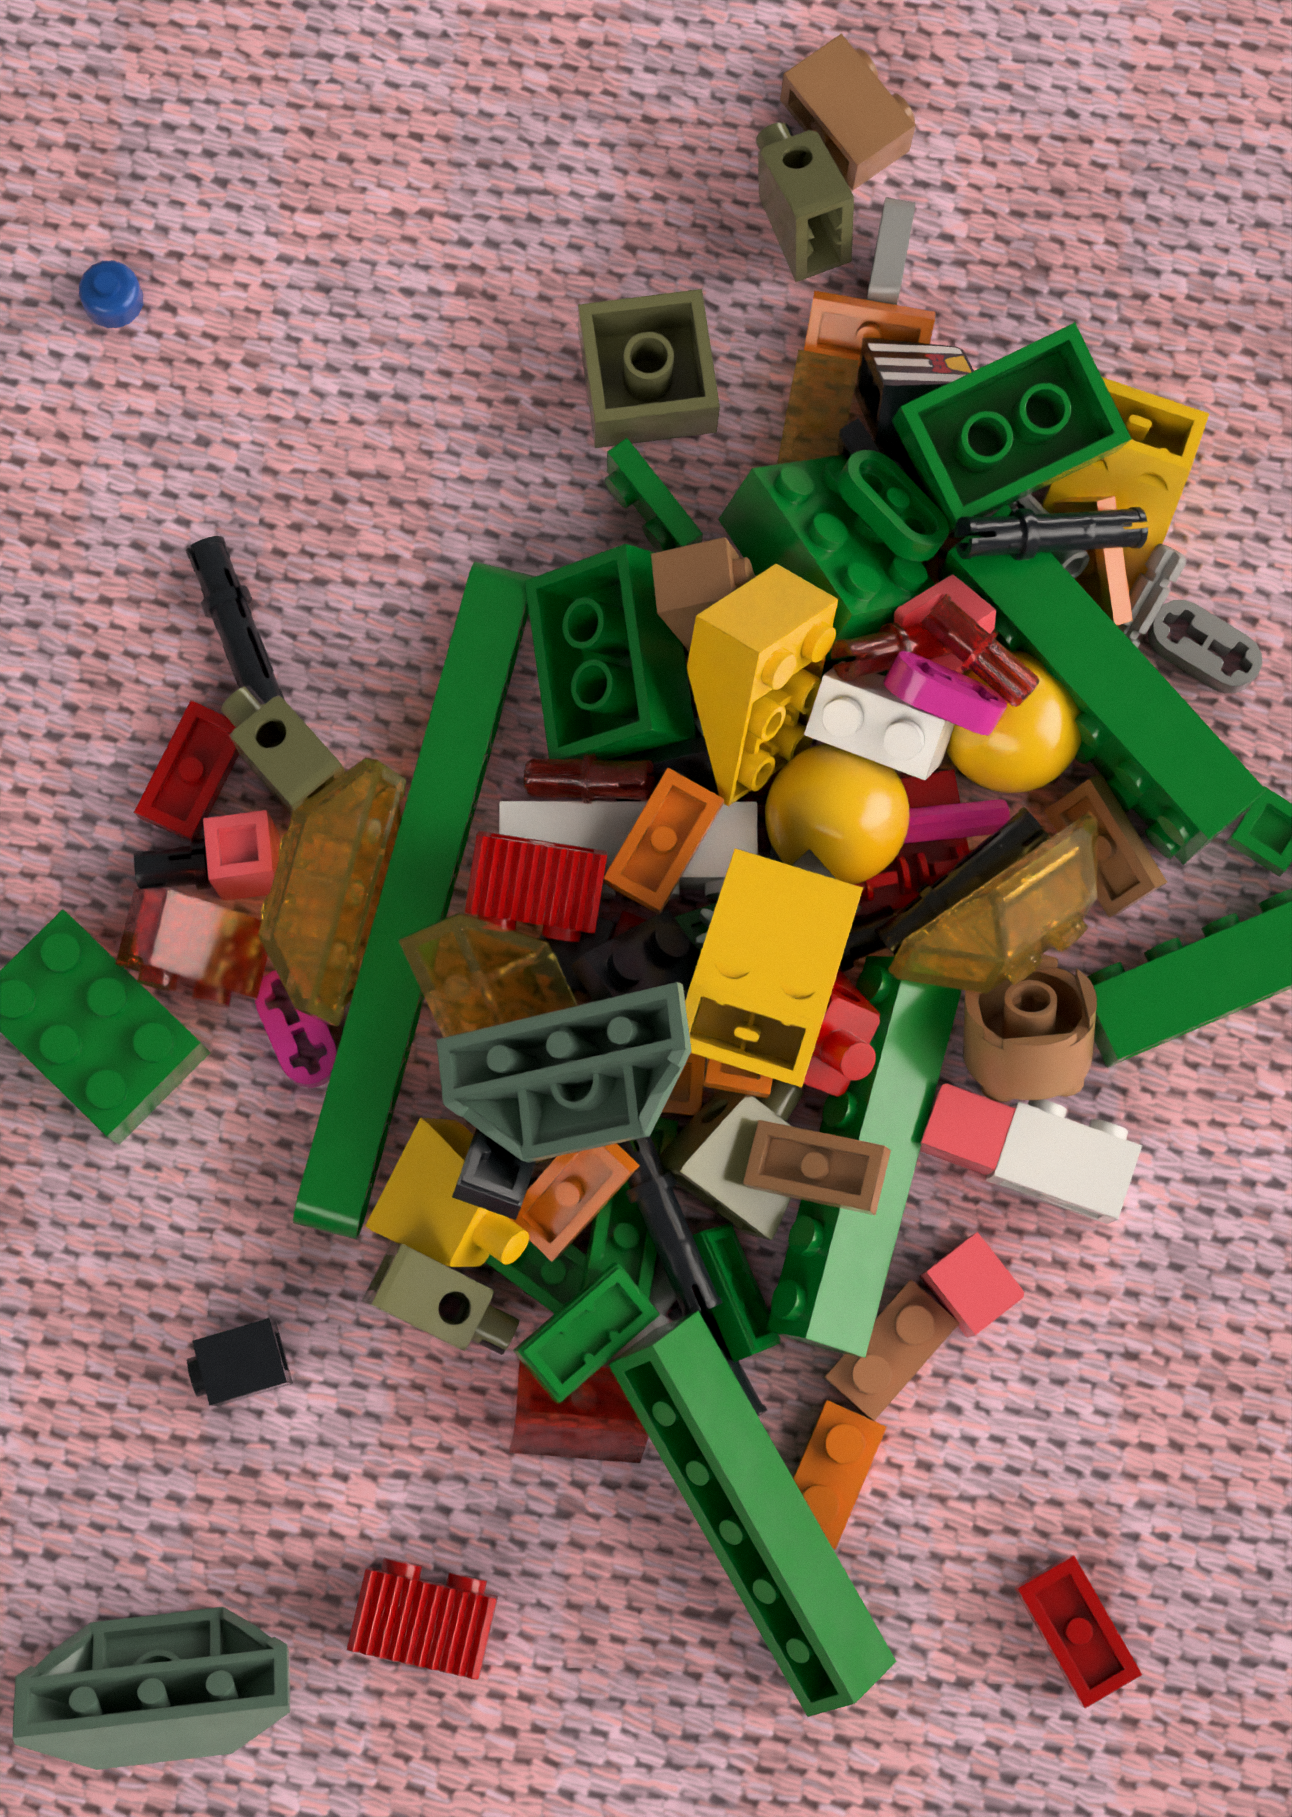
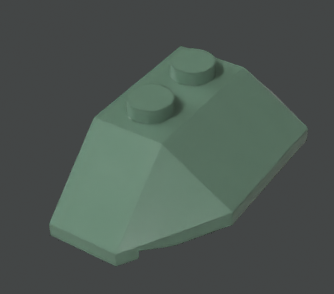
M678 982L436 1040L443 1105L458 1116L465 1118L482 1133L517 1158L528 1163L650 1136L691 1053L683 984Z
M225 1607L90 1622L54 1648L37 1666H29L15 1676L12 1739L17 1746L95 1770L232 1754L290 1713L289 1649L283 1641L276 1637L271 1638L257 1626Z

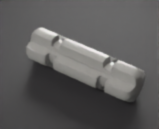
M1158 544L1155 546L1145 563L1148 568L1147 572L1139 574L1129 591L1133 621L1118 625L1120 630L1137 648L1140 645V640L1137 639L1140 633H1147L1170 593V588L1167 586L1170 581L1176 583L1186 565L1185 557L1167 545Z

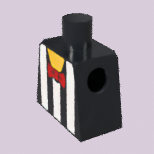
M877 338L862 339L855 396L875 444H901V438L892 422L899 408L974 371L963 349L955 346Z

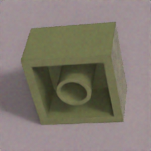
M702 289L578 304V334L595 448L616 446L625 438H628L633 444L717 433L720 404Z

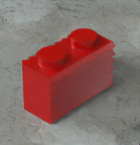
M478 831L464 913L478 915L477 926L513 932L516 930L517 921L543 925L541 935L544 937L579 942L581 931L595 933L607 851Z
M386 1557L383 1558L381 1569L373 1567L365 1569L347 1645L348 1651L470 1679H479L498 1596L485 1593L487 1580L448 1572L446 1584L420 1578L421 1565Z

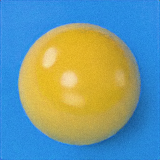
M1015 650L1013 653L1000 651L992 653V655L962 673L988 686L1007 702V708L990 735H981L956 724L954 725L946 750L954 765L963 775L977 785L992 791L1023 793L1047 785L1068 768L1082 742L1081 734L1075 721L1080 710L1062 683L1049 674L1040 661L1023 651Z
M827 743L806 749L793 757L775 777L766 800V830L772 847L783 863L792 865L810 849L837 880L855 885L871 879L882 872L898 855L909 827L908 797L901 779L893 768Z

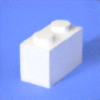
M841 661L825 673L804 733L805 736L922 780H926L941 765L955 724L916 708L895 696L883 684L885 678L883 675L845 661Z
M1045 1099L1029 1100L1028 1105L1018 1101L1012 1106L1016 1110L996 1169L987 1175L986 1181L1105 1224L1118 1220L1142 1145L1126 1140L1128 1130L1116 1124L1099 1119H1091L1089 1126L1069 1120L1065 1118L1066 1108Z

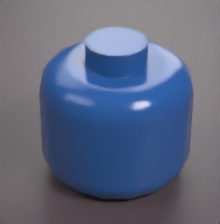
M115 260L101 261L91 265L83 273L79 282V298L87 316L94 323L105 328H120L130 324L139 315L143 306V292L135 273L128 266Z

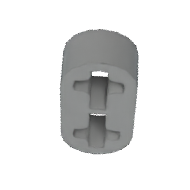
M885 197L866 300L897 305L916 202Z
M1172 600L1165 603L1148 629V640L1152 649L1159 656L1212 689L1224 694L1237 693L1246 689L1258 676L1262 667V653L1256 642L1243 632L1190 601ZM1179 617L1185 619L1189 623L1186 633L1202 645L1187 637L1181 638L1178 643L1171 642L1167 638L1170 628L1167 624L1163 623V620L1173 624ZM1210 648L1225 657L1232 650L1237 651L1242 655L1239 665L1242 669L1246 670V673L1236 670L1231 676L1225 675L1221 671L1224 661L1207 649Z

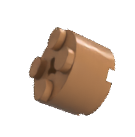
M1016 953L996 958L985 965V974L980 976L975 982L972 977L965 990L963 1059L972 1077L981 1084L983 1095L997 1102H1008L1013 1099L1042 1100L1056 1096L1067 1097L1081 1091L1084 1086V1078L1092 1064L1097 1009L1096 992L1089 978L1077 968L1075 975L1059 968L1058 958L1040 953Z

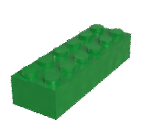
M1005 504L990 517L1008 516L1012 510ZM968 536V537H965V538H964L962 541H960L959 543L969 542V539H972V538H980V537H979V536ZM955 546L948 551L938 577L939 582L953 574L996 609L993 653L1000 651L1013 653L1015 650L1026 652L1040 661L1049 674L1062 683L1080 710L1075 721L1079 728L1082 742L1075 759L1082 764H1087L1090 761L1102 774L1122 809L1129 811L1132 808L1148 826L1145 830L1147 838L1163 856L1169 859L1175 856L1184 865L1237 820L1266 791L1050 552L1036 553L1035 557L1029 560H1014L1010 554L962 559L958 555Z

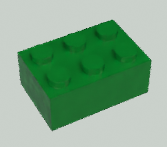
M1075 322L901 406L892 419L930 500L945 515L949 524V533L955 531L956 523L960 517H984L1000 509L1005 504L1013 503L1116 453L1132 439Z
M844 454L752 468L718 519L742 556L748 557L756 576L771 566L778 564L838 599L833 622L836 637L830 651L826 655L825 662L892 649L894 612L896 609L935 585L921 562L904 559L894 554L886 543L842 498L837 487V477L848 461Z
M623 544L525 580L549 763L596 772L602 770L604 760L697 738L683 644L657 614L651 554L655 552Z
M64 909L0 970V1032L102 1133L119 1145L211 1053Z

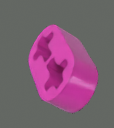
M899 652L883 680L886 688L904 702L981 735H990L1007 708V702L1003 697L988 686L911 652Z
M279 969L271 971L262 977L258 983L254 1000L257 1012L281 1068L289 1079L299 1086L308 1088L322 1086L330 1080L338 1048L314 992L306 979L294 970ZM283 983L290 991L301 989L302 996L294 1000V1007L300 1021L290 1026L286 1016L279 1008L269 1010L267 1003L276 998L273 988ZM304 1031L315 1049L326 1047L327 1054L319 1059L321 1070L314 1074H310L304 1066L293 1068L292 1061L301 1056L294 1036Z

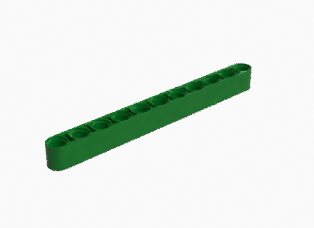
M474 561L470 569L298 1192L293 1216L294 1224L356 1240L361 1233L529 615L525 580L535 576Z

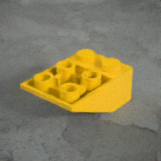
M1102 377L1132 439L1116 453L1050 484L1047 488L1042 507L1049 513H1054L1053 502L1070 497L1115 496L1117 509L1141 507L1146 514L1147 522L1132 523L1130 527H1123L1124 529L1148 528L1147 540L1144 546L1135 549L1130 547L1122 548L1130 591L1139 574L1147 572L1148 568L1145 563L1155 546L1164 542L1191 471L1210 413Z
M778 564L771 566L696 615L687 672L718 793L724 799V804L728 807L749 791L761 789L771 775L783 768L793 757L809 749L813 738L805 736L804 733L822 681L821 677L825 658L836 637L833 622L838 599Z
M734 848L685 1000L691 1053L802 1088L863 887Z

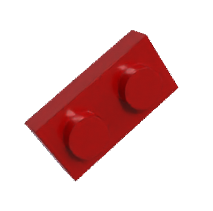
M190 700L134 811L138 818L190 842L198 838L204 826L203 818H208L239 756V752L229 736L236 727L225 715Z
M1070 1554L1014 1587L1081 1707H1089L1142 1675L1075 1555Z

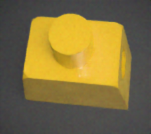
M419 1119L365 1225L371 1231L396 1243H402L449 1267H480L487 1261L489 1255H492L504 1265H509L521 1256L529 1240L528 1232L508 1217L452 1198L473 1134L457 1120Z

